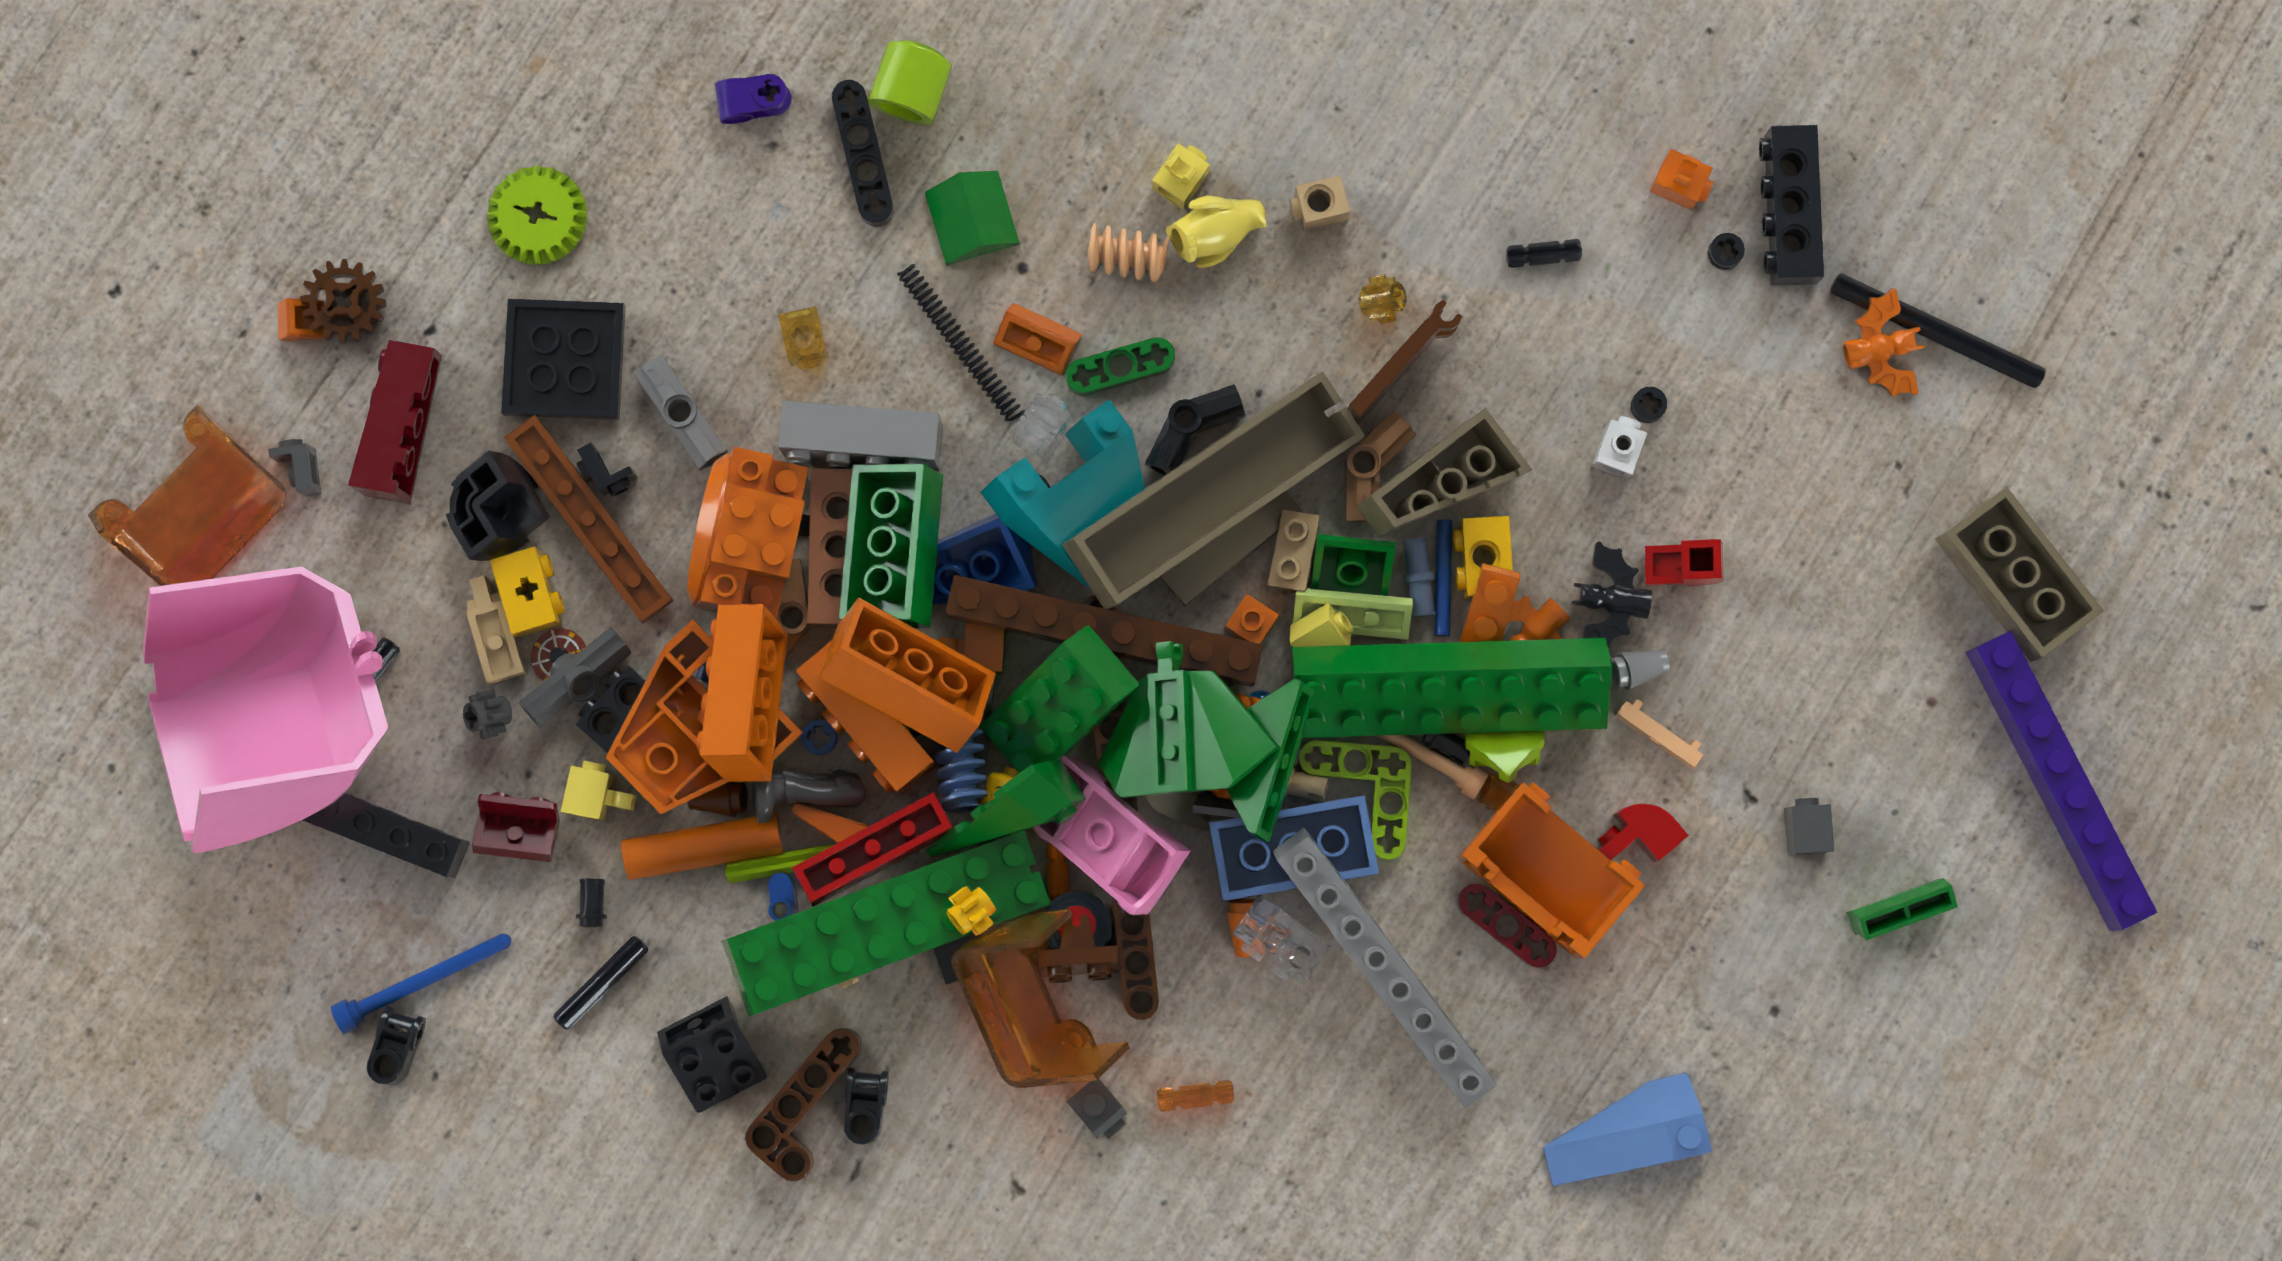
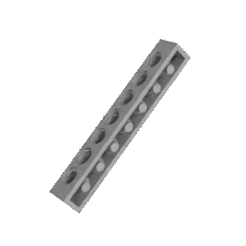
M1305 827L1274 849L1273 853L1278 863L1466 1109L1497 1086L1489 1070Z

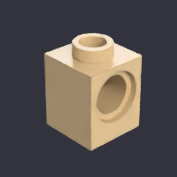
M1341 175L1297 185L1294 193L1295 198L1289 199L1294 221L1301 220L1303 231L1347 221L1350 215ZM1320 196L1326 199L1329 207L1325 211L1316 212L1309 207L1308 200L1312 197Z

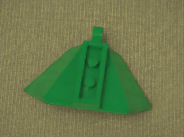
M1172 641L1156 643L1158 673H1150L1146 677L1140 678V686L1133 692L1098 765L1114 791L1122 798L1228 789L1236 785L1280 747L1215 671L1179 670V666L1183 661V644H1174Z

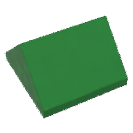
M998 171L959 172L925 191L946 266L1020 244Z
M1317 534L1310 589L1388 596L1396 542Z

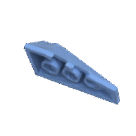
M1686 1072L1647 1081L1636 1088L1635 1091L1612 1103L1603 1111L1580 1123L1543 1147L1552 1186L1712 1152L1704 1115Z

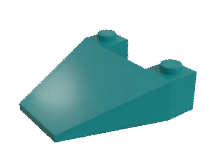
M1110 399L1081 418L1065 433V436L1085 461V464L1048 488L1027 458L1024 457L996 476L980 492L1003 524L1090 590L1091 588L1062 544L1145 489L1133 430Z

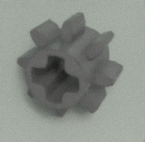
M494 688L477 691L475 695L468 697L470 703L465 704L463 708V719L466 727L471 732L480 731L481 739H486L507 731L505 725L509 724L512 720V708L506 697H496Z

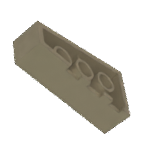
M1484 408L1356 506L1378 536L1381 537L1515 481L1532 471V469L1489 411Z

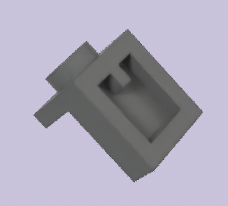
M289 439L280 441L278 448L268 449L269 457L277 462L292 460L293 464L288 465V477L293 488L296 487L298 493L306 497L322 494L315 448L303 443L302 439Z
M1097 1076L1067 1101L1096 1139L1102 1134L1109 1139L1126 1125L1122 1117L1127 1114V1111Z

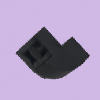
M487 451L462 471L451 483L454 488L450 497V513L446 514L451 530L469 560L489 561L519 549L530 541L527 536L550 518L535 493V490L539 488L535 480L521 464L503 453Z

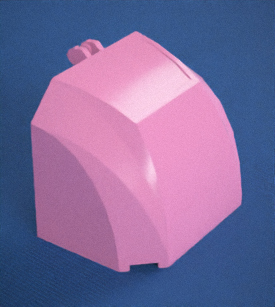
M304 567L149 588L143 658L145 664L152 663L155 692L148 693V701L182 839L185 842L193 840V843H190L193 854L243 843L276 832L335 803L351 787L388 730V724L373 675L383 665L382 656L378 652L372 651L377 646L376 635L370 631L361 632L350 593Z

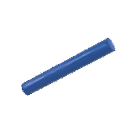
M1447 519L1437 520L1435 636L1442 637L1450 636L1452 520Z

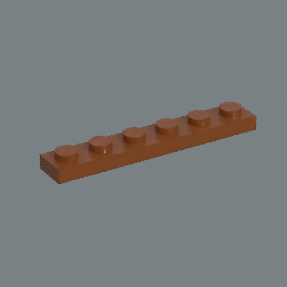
M536 415L504 437L642 624L674 601Z

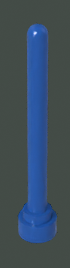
M507 934L495 936L357 1002L354 999L348 1002L347 999H344L331 1006L334 1020L343 1034L359 1028V1023L365 1020L364 1016L507 949L511 945V938Z

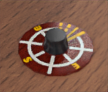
M564 628L551 629L541 634L534 642L531 651V665L536 675L545 681L551 676V667L560 656L568 653L577 655L586 645L583 639L574 631Z

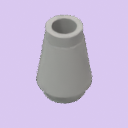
M1664 650L1619 652L1615 658H1611V681L1617 689L1624 687L1626 690H1630L1670 670L1669 659Z

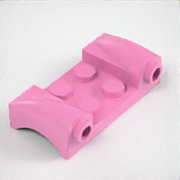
M1063 755L1061 762L1086 799L1075 806L1078 812L1073 817L1061 824L1053 821L1033 827L1035 833L1056 847L1115 898L1123 910L1134 916L1149 914L1180 869L1190 850L1166 829L1155 827L1105 785L1106 779L1080 756Z

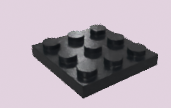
M508 299L501 413L504 416L532 417L536 415L537 417L620 420L625 304Z

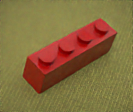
M933 792L793 866L792 869L809 903L814 907L938 841L952 829V825Z

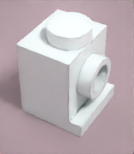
M1620 416L1618 421L1611 419L1605 428L1591 467L1628 480L1634 473L1647 436V432L1640 430L1641 423L1624 416ZM1620 437L1629 441V449L1620 450L1616 445V440Z

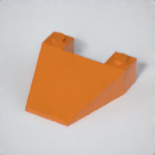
M694 619L663 647L605 757L660 814L728 783L700 756L697 750V736L700 731H703L704 724L701 708L702 697L708 690L692 674L707 661L709 656H712L713 640ZM780 708L774 760L803 733Z

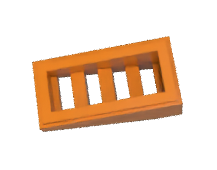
M799 803L794 804L792 808L795 816L837 843L869 827V825Z

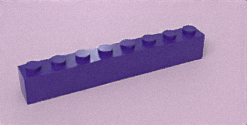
M2012 631L2001 634L1966 651V655L2109 931L2124 930L2158 913Z

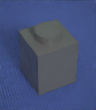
M1819 798L1795 799V806L1784 808L1788 855L1834 852L1831 804L1819 805Z

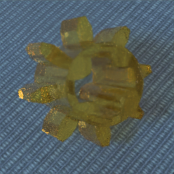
M1385 274L1369 277V285L1362 286L1358 300L1361 311L1364 315L1370 316V321L1378 320L1380 324L1397 321L1396 313L1403 312L1407 296L1403 285L1400 282H1395V277L1387 278Z

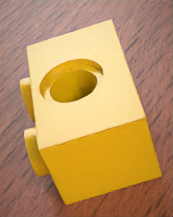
M1509 516L1462 518L1459 523V529H1453L1454 552H1461L1462 567H1456L1457 591H1464V600H1472L1481 569L1473 561V552L1475 550L1485 549L1489 551L1493 558L1492 566L1513 571Z

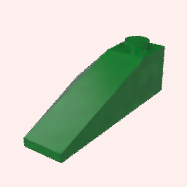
M1060 759L1032 764L993 794L995 799L973 810L970 814L974 821L970 823L969 820H966L954 826L929 847L926 852L929 857H933L1056 821L1058 824H1061L1078 812L1075 806L1086 798Z

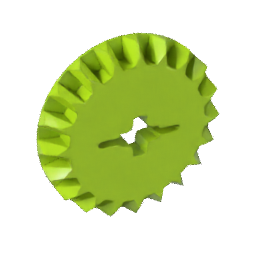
M538 165L529 168L520 167L517 172L506 175L505 179L495 186L492 197L488 199L489 207L486 216L491 236L506 255L525 264H548L565 257L577 246L586 229L587 205L580 188L569 176L553 167L548 168ZM537 205H542L541 210L548 217L555 220L548 218L538 219L536 224H532L531 217L521 210H535Z

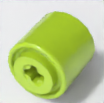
M909 40L891 41L886 44L868 102L875 109L894 118L919 125H932L952 69L951 62L939 51L927 45Z

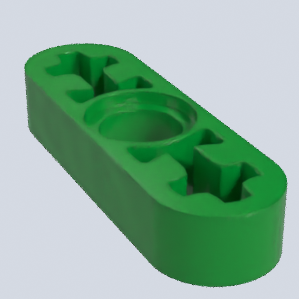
M1155 337L1077 359L1069 365L1066 371L1067 385L1073 393L1087 396L1158 376L1172 368L1175 360V351L1168 340ZM1153 347H1158L1160 352L1167 351L1168 355L1163 358L1162 365L1157 366L1154 360L1143 362L1145 371L1138 372V362L1133 352L1140 351L1141 359L1150 356ZM1123 356L1129 359L1132 369L1128 375L1117 377L1111 373L1109 364L1115 357ZM1103 361V371L1108 380L1107 382L1101 383L1100 375L1091 377L1087 387H1083L1080 381H1073L1072 378L1078 376L1079 368H1085L1087 373L1098 371L1096 363Z

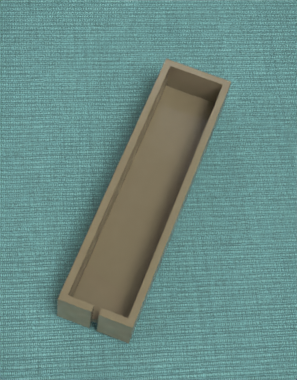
M1323 371L1308 379L1062 544L1104 609L1118 605L1365 437L1347 407L1329 417L1325 414V410L1335 406L1342 400Z

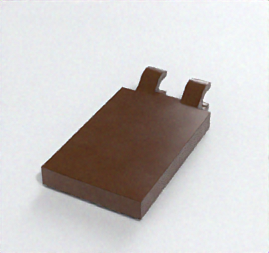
M1444 300L1439 301L1435 305L1428 319L1418 327L1349 404L1348 411L1358 425L1430 346L1434 339L1448 338L1455 333L1462 316L1458 313L1451 321L1442 320L1440 316L1447 304Z

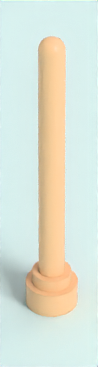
M1407 735L1378 736L1457 781L1456 786L1462 789L1460 793L1472 800L1476 798L1489 775L1488 772L1477 766L1474 769L1468 765L1466 768H1463L1434 750L1427 749V746Z

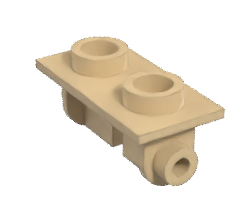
M1282 510L1268 586L1283 588V591L1296 593V590L1306 592L1320 515Z

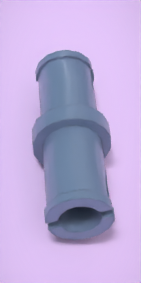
M1427 537L1402 540L1407 575H1403L1404 583H1408L1409 597L1413 599L1411 617L1436 615L1431 580H1435L1434 572H1430Z

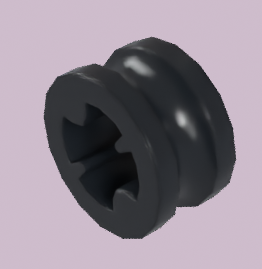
M1722 233L1716 236L1709 245L1707 251L1708 260L1717 269L1730 270L1737 266L1744 257V243L1735 234ZM1725 243L1731 244V252L1736 255L1735 259L1731 256L1727 260L1721 259V251L1716 248L1719 244L1723 247Z
M1656 387L1640 389L1633 396L1630 403L1632 415L1642 423L1656 422L1667 409V398ZM1645 395H1649L1651 401H1657L1659 407L1653 410L1655 413L1653 415H1649L1647 409H1640L1639 403L1645 400L1643 397Z

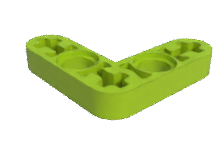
M1319 740L1310 741L1305 744L1299 752V766L1306 774L1326 778L1374 781L1371 833L1375 854L1379 859L1393 860L1400 856L1405 849L1412 769L1411 758L1408 753L1402 748L1394 746ZM1313 748H1320V755L1332 757V748L1340 749L1337 758L1339 772L1330 771L1333 763L1326 762L1320 763L1318 769H1312L1311 762L1305 761V754H1311ZM1350 751H1359L1365 757V768L1358 773L1350 772L1344 766V756ZM1371 751L1379 752L1377 760L1387 761L1390 759L1391 754H1396L1398 761L1404 762V769L1397 770L1396 776L1390 775L1389 768L1376 767L1377 775H1370L1369 772L1373 763ZM1392 792L1400 797L1402 806L1398 813L1389 815L1381 810L1379 802L1385 793ZM1378 818L1385 821L1401 820V828L1392 826V839L1398 840L1399 845L1398 847L1391 848L1390 854L1384 853L1383 846L1377 845V838H1383L1386 825L1377 826Z

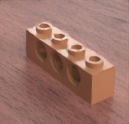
M811 468L807 624L810 627L837 628L841 622V619H839L841 596H830L827 593V585L833 578H843L844 556L840 558L829 556L828 547L836 539L846 541L848 514L842 519H833L829 516V508L836 501H845L849 504L852 469Z

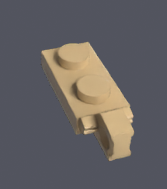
M482 575L469 579L474 599L466 601L468 607L466 614L487 685L491 686L527 675L517 638L510 632L499 592L493 593L488 576Z

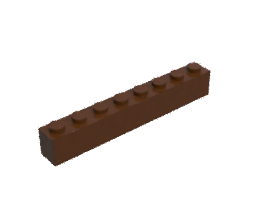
M958 575L953 577L945 612L949 619L1062 644L1089 624L1115 656L1158 666L1156 643L1172 641L1174 644H1183V661L1179 666V670L1215 671L1223 681L1253 687L1255 684L1263 644Z

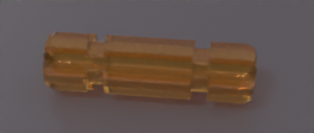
M1230 1080L1216 1081V1085L1210 1086V1082L1179 1086V1090L1174 1091L1173 1087L1160 1088L1157 1090L1158 1107L1160 1111L1164 1112L1176 1110L1175 1106L1180 1105L1181 1109L1211 1106L1213 1105L1212 1101H1218V1105L1232 1103L1234 1101L1233 1084Z

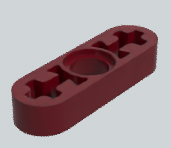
M1471 884L1460 891L1457 898L1459 911L1524 963L1538 968L1545 967L1554 960L1557 947L1553 938L1482 884ZM1479 891L1482 892L1484 895L1482 902L1490 909L1493 908L1495 902L1501 906L1499 910L1491 915L1488 925L1481 921L1482 918L1487 916L1485 912L1478 908L1472 912L1468 910L1467 907L1470 903L1466 899L1468 893L1476 895ZM1503 914L1512 915L1518 923V929L1511 937H1503L1496 930V921ZM1526 926L1532 930L1526 936L1534 943H1539L1541 940L1546 942L1544 950L1548 954L1545 959L1543 957L1531 959L1530 954L1532 950L1523 942L1520 944L1519 949L1513 946V943L1524 934Z

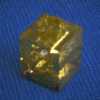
M816 306L778 314L787 358L791 366L798 365L799 369L814 368L821 365L822 359L829 358L820 313ZM811 332L815 335V339L810 347L801 349L795 346V338L798 334Z

